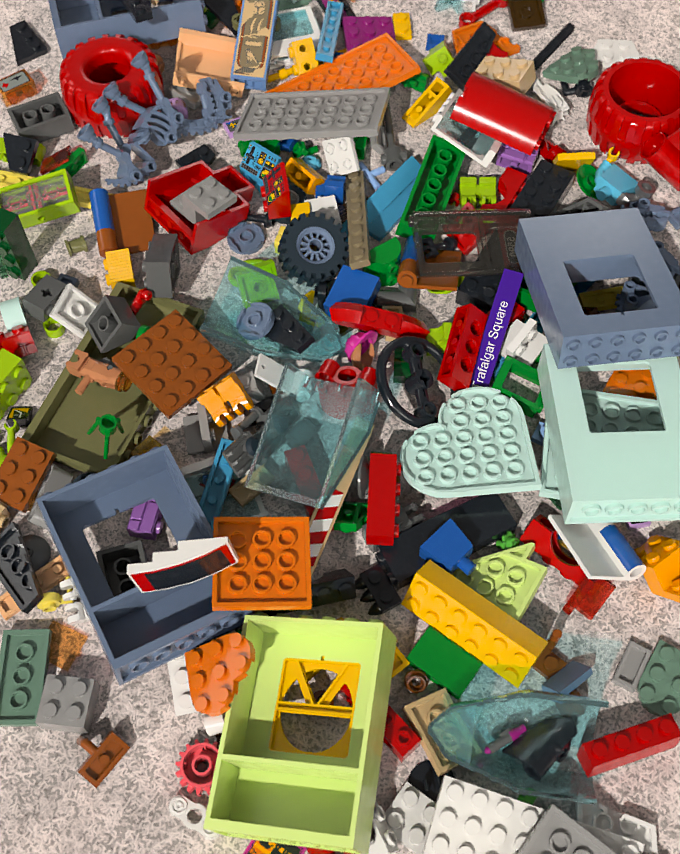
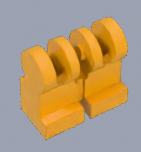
M235 372L201 392L197 398L200 404L205 406L219 427L227 424L226 418L229 421H233L236 418L233 410L240 416L244 414L242 405L247 410L254 407L251 397L243 388L244 386ZM227 401L230 402L232 408L226 403Z

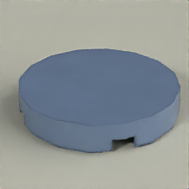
M242 222L229 230L227 243L235 253L250 255L263 247L265 235L262 228L257 224Z
M263 302L250 304L251 306L247 309L244 308L237 317L236 328L240 335L247 340H258L264 337L274 325V311Z

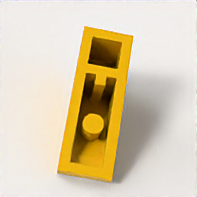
M436 77L401 118L411 127H417L434 116L453 91L445 82Z

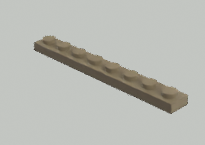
M363 170L345 175L349 265L351 270L371 265L366 182Z

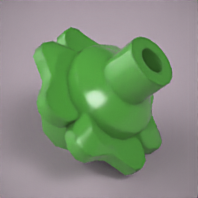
M507 531L502 536V540L496 541V547L504 551L520 546V541L515 533Z

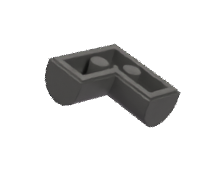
M398 283V291L379 290L377 308L382 309V306H402L403 312L416 313L418 289L405 288Z

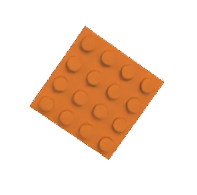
M214 517L213 538L228 537L239 557V562L212 575V611L311 610L309 517Z

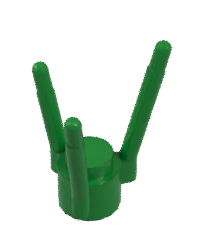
M105 414L101 418L96 417L95 423L87 431V434L91 435L99 426L100 433L105 435L103 456L105 460L108 458L110 435H113L117 428L120 433H124L120 423L121 419L111 414Z

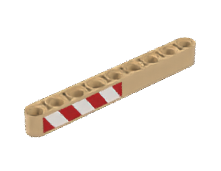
M355 416L309 521L311 577L375 426L374 423Z

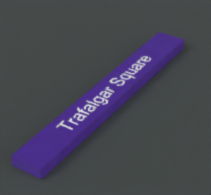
M504 268L483 333L469 387H489L524 273Z

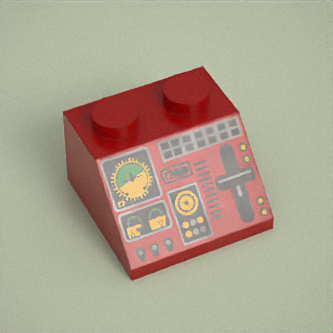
M280 162L263 177L264 186H260L261 197L266 199L263 201L264 212H268L269 220L292 217L285 163Z

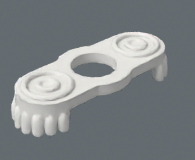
M177 795L171 799L169 812L173 817L175 816L183 821V824L188 829L196 830L206 840L209 839L210 841L220 836V834L203 829L206 809L201 804L194 803L182 795ZM193 809H198L202 813L201 821L197 824H191L187 819L188 813Z

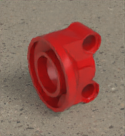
M326 359L315 374V379L319 384L320 403L324 412L336 419L354 420L355 416L362 418L370 414L377 407L379 397L376 369L365 367L361 371L354 366L341 367L332 359Z

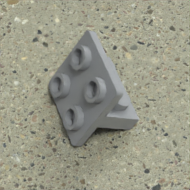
M200 403L196 404L198 415L183 417L188 455L217 451L221 438L229 439L227 425L219 427L205 406Z

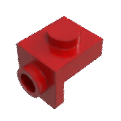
M546 138L543 139L540 145L539 152L541 156L550 163H552L558 153H567L564 149Z

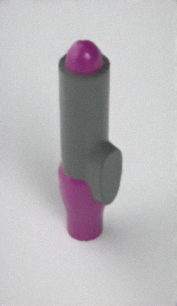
M521 724L518 727L506 729L499 734L500 737L486 745L484 752L486 754H493L510 742L515 741L527 731L525 725Z

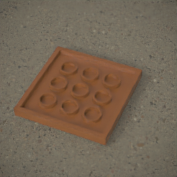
M176 309L112 357V362L168 419L172 418L198 397L201 392L228 373L233 366Z

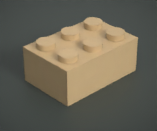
M485 56L475 70L525 95L536 80L534 61L526 59Z

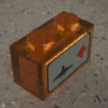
M25 69L0 79V99L6 107L15 105L38 93L34 80Z

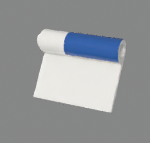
M550 514L548 516L549 521L588 579L630 581L639 578L645 573L647 567L615 523L564 524L563 515Z

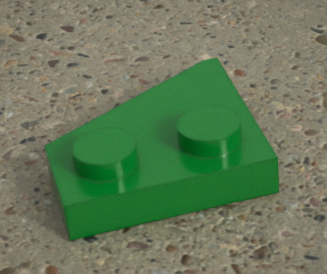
M343 501L334 523V530L349 533L357 532L367 523L368 503Z

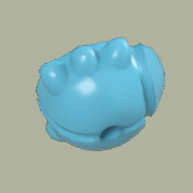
M307 155L302 158L314 170H319L322 166L321 161L316 156Z

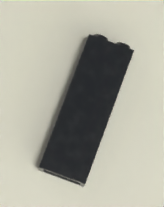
M479 495L399 533V538H394V546L377 545L375 558L380 566L384 565L387 571L385 575L390 580V584H394L397 590L411 584L416 572L427 563L426 560L419 556L420 546L450 518L472 543V553L495 543L497 540H501L507 531L515 533L517 523L499 495Z

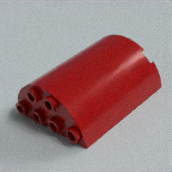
M474 71L465 84L463 94L459 96L450 118L531 156L533 150L537 151L557 112L554 111L555 108Z

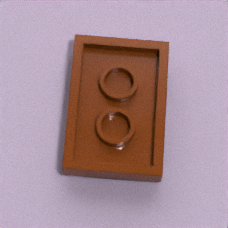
M17 436L0 467V501L26 513L57 455Z

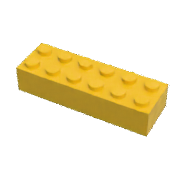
M431 560L416 572L401 603L405 608L475 656L483 664L517 688L529 674L548 644L545 639Z

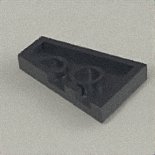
M282 304L273 310L275 315L274 325L270 332L264 336L268 341L281 344L282 347L299 354L316 341Z

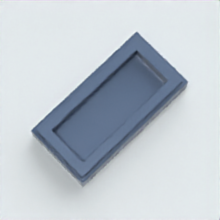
M573 660L541 685L544 693L562 700L593 675L592 668Z

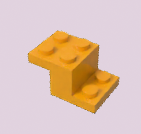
M657 534L653 535L642 546L634 549L647 567L643 575L653 594L680 603V540Z

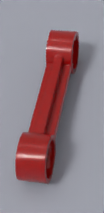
M491 0L473 13L464 12L460 14L459 28L477 22L498 7H507L506 1Z

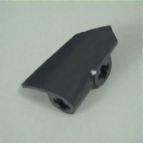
M573 718L545 719L506 746L502 753L521 761L527 775L536 781H540L554 765L555 761L558 763L562 762L569 753L571 740L578 733Z

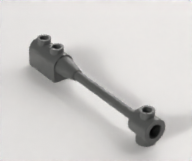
M396 86L390 88L391 92H395ZM388 102L384 115L388 147L384 150V154H381V165H386L388 171H396L407 161V151H402L399 146L395 145L390 104Z

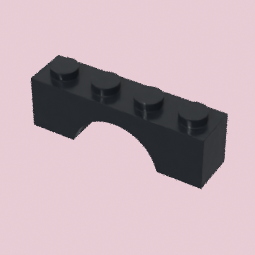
M344 568L324 572L322 577L311 581L312 607L357 598L355 576ZM262 610V611H263L265 614H268L269 616H275V615H277V614H285V613L294 612V611H298V610Z

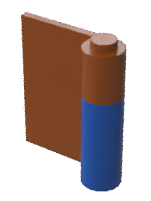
M103 188L91 190L89 198L99 255L106 259L105 252L129 248L130 254L149 250L148 244L149 241H152L155 232L152 217L144 209L146 189L111 195Z
M416 235L409 236L405 240L397 276L399 285L405 288L457 291L462 251L438 250V256L427 259L425 255L429 252H423L422 248L424 245L420 246L419 244L422 238Z

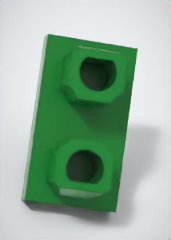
M421 72L401 83L406 89L412 88L423 93L429 83L430 75Z

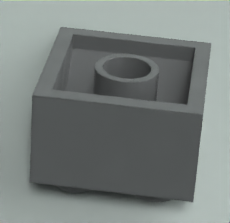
M104 295L85 322L101 353H106L131 341L141 326L125 298Z

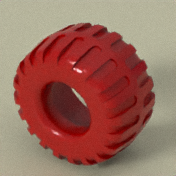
M103 34L101 38L95 39L94 36L88 38L86 43H78L75 46V50L71 49L66 54V58L61 62V70L59 72L62 96L73 121L79 127L83 128L86 124L90 123L97 137L103 138V136H108L109 139H113L107 126L103 124L104 115L91 110L92 105L102 96L103 90L110 84L107 82L116 81L121 92L120 95H125L128 97L127 100L145 109L156 105V100L158 99L148 80L144 79V71L131 65L133 58L142 50L148 56L151 71H154L156 75L154 78L164 95L163 76L156 56L144 42H138L137 38L131 36L125 38L122 34H116V36ZM107 99L111 117L115 120L113 124L120 136L129 137L130 134L136 132L137 130H132L141 114L125 106H119L116 100Z
M640 57L639 59L628 58L623 62H615L611 67L606 68L598 78L588 102L586 122L587 131L591 136L592 142L596 146L599 144L600 150L604 154H607L612 147H614L611 152L612 155H617L620 151L617 160L621 158L627 160L626 163L634 164L635 161H639L640 164H648L640 156L644 143L657 133H664L666 136H669L680 128V71L676 70L671 64H665L661 60H651L645 57ZM632 113L642 114V115H644V116H646V117L638 116V115H635V114H632Z

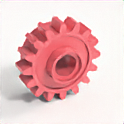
M208 738L204 740V743H200L196 739L194 745H186L187 750L185 753L179 752L181 761H177L175 765L180 770L176 772V776L183 778L179 782L182 787L188 785V793L191 794L196 789L197 796L201 797L203 791H206L210 796L219 744L215 741L211 745ZM201 762L209 763V767L205 772L197 771V767Z

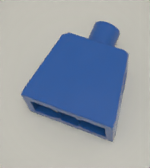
M451 518L420 546L419 556L427 562L429 560L433 561L450 574L459 568L468 576L477 566L469 559L473 551L472 543Z

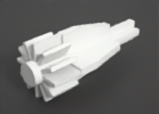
M536 77L531 88L536 93L535 95L540 102L555 108L554 111L557 113L551 125L553 126L555 121L557 124H560V119L565 120L563 115H569L567 110L570 107L556 89L546 83L543 85Z

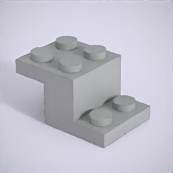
M210 175L170 200V203L175 210L195 224L205 219L210 220L237 202V195Z

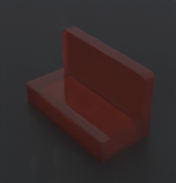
M586 576L562 610L570 615L576 609L587 619L592 620L616 589V586L609 580L588 579Z

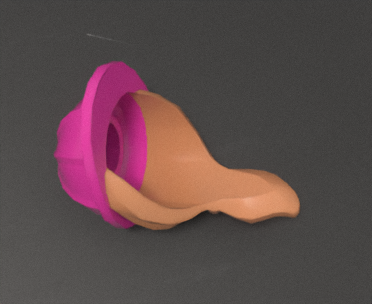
M370 330L367 333L358 332L351 335L345 343L344 351L348 361L361 371L372 364L374 358L373 346L378 337L375 330Z

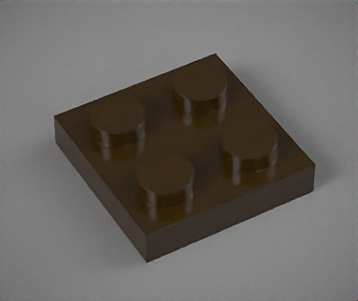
M506 0L512 32L545 28L546 21L541 0Z

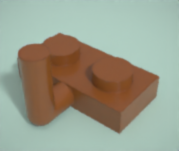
M555 629L547 641L548 644L533 666V669L547 680L567 664L552 652L562 637V632L559 629Z
M112 731L106 735L98 746L88 738L79 736L76 740L77 744L90 755L78 768L77 772L97 788L130 747Z

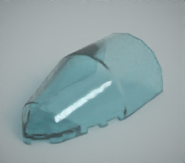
M233 256L230 258L208 314L199 330L201 334L252 356L258 357L262 353L272 359L321 363L326 359L341 354L346 347L339 333L338 325L332 322V319L319 307L316 308L309 302L304 294L301 295L293 288L289 281ZM254 302L266 303L272 310L282 304L316 341L299 354L282 347L281 344L268 341L264 337L258 340H247L240 335L236 328L237 317L244 308L247 309Z
M523 689L449 704L428 724V734L435 741L446 759L473 772L476 771L495 783L499 782L518 794L597 805L592 777L587 778L576 754L582 743L593 740L599 710L601 707L609 708V702L601 698ZM573 718L578 731L571 740V748L565 759L560 763L555 761L554 765L540 781H536L527 775L521 761L502 753V750L509 744L493 754H486L484 752L486 745L500 737V733L510 727L515 728L521 724L525 725L526 732H528L545 719Z

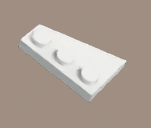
M580 795L575 796L577 821L644 843V854L658 853L656 825L628 814L619 813L609 809L608 806L594 803Z

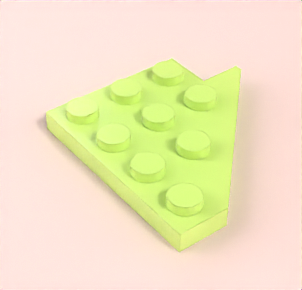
M531 542L471 560L477 566L468 576L459 568L451 575L520 622L548 570L547 567L529 560L535 550V543Z

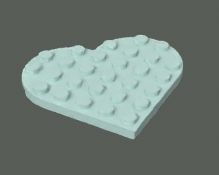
M469 387L453 393L451 398L441 405L438 423L428 424L415 430L414 434L408 440H405L401 447L400 463L404 478L416 490L435 498L541 490V481L524 412L514 398H508L501 394V391L498 389Z

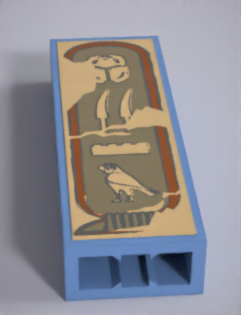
M243 0L230 77L231 81L245 83V89L266 91L279 0Z

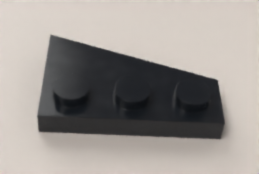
M25 20L9 26L17 66L48 53L45 45Z

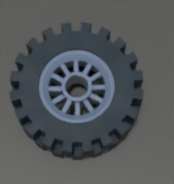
M310 212L308 217L303 213L299 215L298 220L296 217L293 218L290 224H287L278 246L277 253H280L278 260L279 263L283 262L282 270L284 272L289 271L288 277L291 280L294 276L298 278L296 283L300 285L303 281H306L307 287H312L313 283L319 286V282L325 281L329 283L332 281L333 277L336 278L349 256L347 251L349 245L348 242H345L348 235L346 232H340L343 226L340 223L338 225L333 224L335 221L333 217H330L329 220L325 219L326 214L320 213L319 217H315V212ZM310 245L317 246L319 251L311 250Z

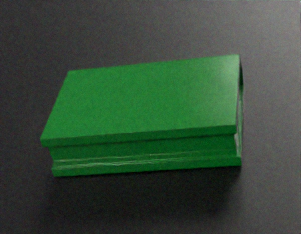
M432 626L428 627L406 658L410 663L409 666L424 671L430 681L442 689L446 688L447 692L457 700L460 699L483 665L482 661Z

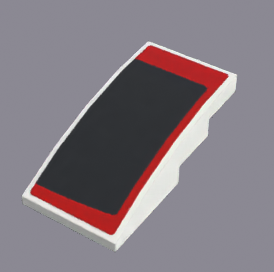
M228 537L178 541L177 551L154 552L152 562L127 564V575L141 593L166 590L214 575L238 563L239 557Z

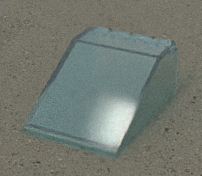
M286 362L244 487L323 510L371 432L380 404L377 400L379 391L362 378L357 379L355 387L343 385L342 387V384L324 382V380L309 377L291 363Z

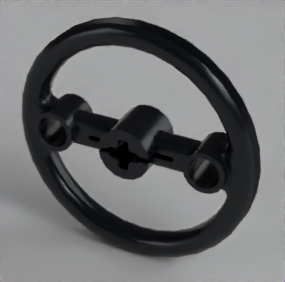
M402 336L387 344L378 357L376 380L379 392L388 408L405 423L417 428L438 423V417H435L437 408L429 400L427 391L433 385V376L430 371L423 369L421 357L424 355L425 350L441 365L444 352L435 344L423 338ZM400 347L404 349L401 353L403 360L409 363L411 375L405 379V388L411 395L416 397L417 407L413 411L414 415L397 402L387 381L386 368L388 359ZM450 389V398H451V395H452L453 393H455V392H457V391H459V390L454 391V390Z

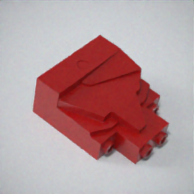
M203 160L148 179L144 209L169 234H177L178 243L193 255L227 237L230 228L237 226L238 222L247 219L250 207L248 202L252 200L255 186L232 165L213 171ZM210 175L237 195V202L210 220L205 219L195 224L175 210L170 203V200Z

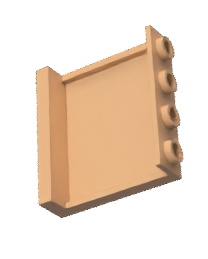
M180 28L172 85L196 89L199 79L211 77V79H216L223 90L228 91L231 96L242 98L245 83L231 81L230 77L237 38Z

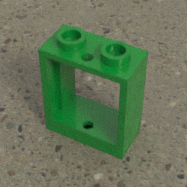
M507 355L491 388L500 390L501 394L508 398H514L521 406L524 415L533 418L535 413H540L544 407L541 389L535 402H532L502 388L508 372H511L540 386L537 369Z

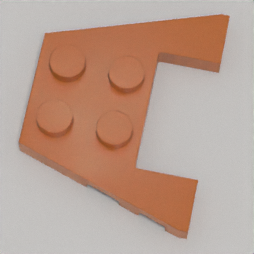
M482 20L452 30L451 37L456 55L483 23ZM489 26L496 33L493 42L500 50L508 52V56L520 52L518 44L513 45L509 42V38L506 36L501 37L497 34V30Z

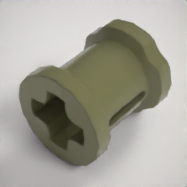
M83 235L75 240H64L70 257L78 252H88Z

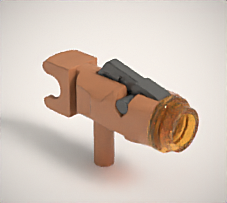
M76 349L74 353L78 356V361L66 362V368L70 374L79 378L84 377L75 389V392L79 395H82L91 382L94 383V381L100 383L103 387L115 389L119 392L128 391L132 385V381L108 358L98 361L91 358L88 353Z

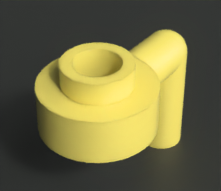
M73 588L68 589L67 593L72 592ZM46 592L43 593L44 598L37 604V608L42 609L43 612H52L61 604H69L75 601H63L62 595L59 593Z

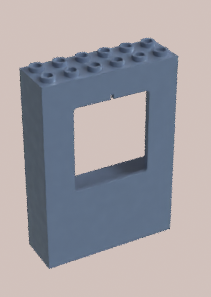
M48 0L54 30L63 59L66 58V54L71 49L75 50V46L78 43H86L88 38L94 36L96 39L101 38L103 34H109L110 36L122 34L125 38L131 36L137 38L138 42L142 41L147 45L179 38L180 28L206 32L205 25H208L206 14L203 11L205 9L204 0H172V4L153 7V19L136 23L129 12L112 16L111 12L126 9L120 0Z
M638 207L518 220L515 253L522 273H524L526 284L557 369L680 356V290ZM641 276L656 308L623 312V315H621V312L585 315L572 283Z
M167 444L161 447H154L149 452L140 456H133L121 464L111 465L106 470L97 474H90L78 482L68 483L63 488L54 492H47L36 499L43 520L119 686L184 655V653L243 626L245 615H252V610L212 611V575L193 583L166 590L141 593L135 587L116 597L113 596L83 532L85 528L117 515V510L119 513H122L147 501L155 500L177 544L178 541L213 538V530Z

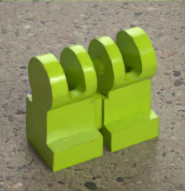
M460 177L458 185L460 210L467 202H470L476 208V198L480 200V208L483 204H495L496 177H479L478 185H476V177Z

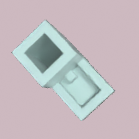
M19 297L0 302V311L8 332L17 325H23V327L28 325L29 327L23 303Z

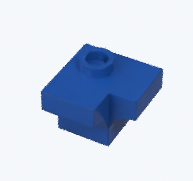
M327 175V180H325L324 184L316 185L315 197L334 195L337 205H343L346 191V176Z

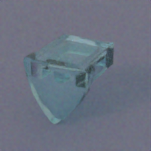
M437 0L434 7L437 13L451 7L456 13L463 12L460 0Z

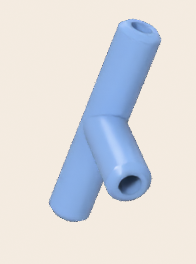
M362 161L359 162L360 171L363 170L365 178L377 190L381 185L375 177L385 173V167L380 166L369 171Z

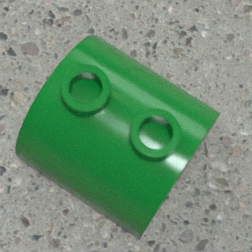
M396 237L371 249V265L362 267L363 272L380 277L381 287L393 286L398 282L401 244Z

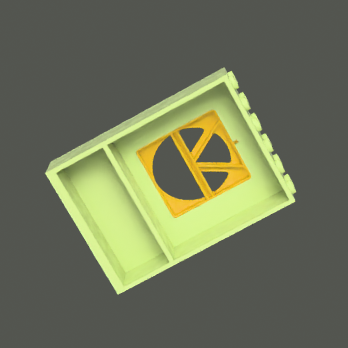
M255 612L254 615H245L241 635L252 642L255 649V662H251V666L246 672L248 674L247 677L238 682V694H234V698L229 704L231 708L225 714L203 829L229 837L352 854H369L396 636L383 621L378 619L359 622L356 618H345V621L329 616H323L322 619H313V617L308 615H299V618H292L287 614H277L275 617L261 612ZM318 669L336 673L337 677L316 704L306 673ZM296 680H298L306 703L283 701L290 686ZM347 684L352 697V707L329 705L342 686ZM281 712L350 718L351 720L346 732L335 745L317 753L305 752L295 748L286 738L281 724Z

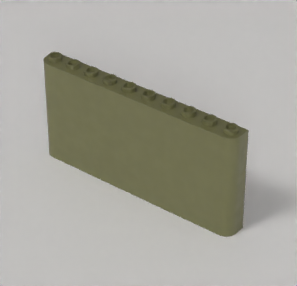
M117 282L110 295L125 298L130 306L140 289ZM151 298L145 302L135 315L140 325L145 324L153 327L176 309L199 332L204 330L207 323L204 310L169 298ZM88 330L76 349L88 353L91 358L98 361L103 358H108L112 361L114 355L136 339V334L131 341L106 353H101ZM73 353L69 361L77 362L78 356ZM65 366L21 438L57 455L54 460L55 462L84 473H99L111 465L128 461L133 457V450L136 445L141 444L146 427L149 428L151 426L153 414L159 409L128 377L123 387L119 390L103 387L100 383L94 381V383L91 382L82 395H79L75 392V389L84 377L79 378L70 374ZM105 414H111L121 419L120 423L124 433H120L117 428L116 432L110 435L108 458L105 460L103 458L105 435L100 433L99 426L91 435H88L87 431L95 423L96 417L101 418Z

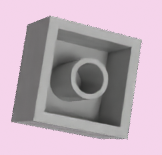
M47 674L35 723L40 728L46 730L90 734L100 689L99 684L95 679Z

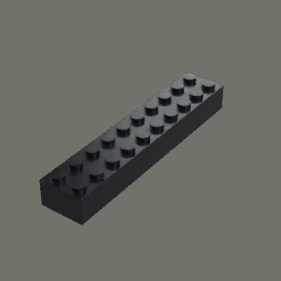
M541 159L508 211H519V219L544 217L557 212L572 187L575 172ZM497 229L458 287L455 303L461 306L471 303L485 314L492 308L504 271Z

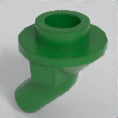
M300 141L293 147V156L299 158L318 153V148L313 146L306 149V143Z

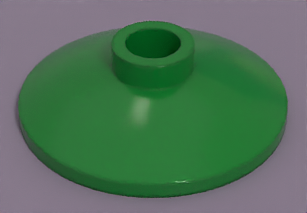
M583 164L577 170V182L584 194L597 199L596 192H594L596 186L594 180L597 169L592 165Z

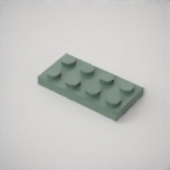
M50 629L3 630L0 651V727L38 726L35 721L48 674L52 631Z

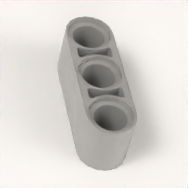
M52 465L43 480L36 499L47 492H54L71 483L73 474ZM35 499L28 522L48 530Z

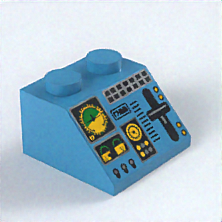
M252 140L241 162L240 174L261 193L260 186H264L263 177L281 162V157Z

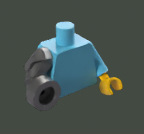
M614 147L610 148L607 160L601 163L595 173L594 182L596 186L594 192H596L597 199L600 201L606 200L613 206L624 205V207L628 208L630 202L639 201L640 198L650 199L655 193V186L645 180L637 182L617 165L611 164V162L618 159L620 151L617 155H612L611 152Z

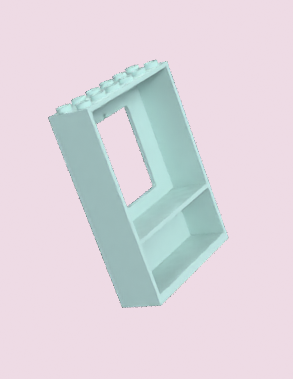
M544 344L537 372L564 524L680 520V368L677 357L557 369L549 344ZM650 369L665 430L590 432L578 372Z

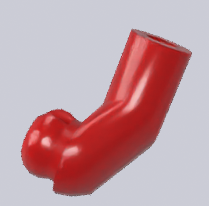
M147 288L140 289L129 306L134 315L139 312L146 301L152 298V292L147 290Z

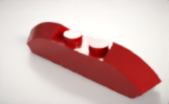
M335 302L329 308L332 322L341 326L367 332L375 330L377 334L393 338L415 336L425 339L430 333L426 324L421 320L388 310L349 302Z

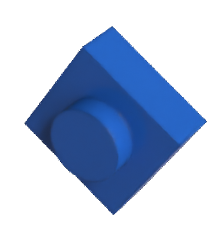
M428 34L426 51L441 43L445 35Z

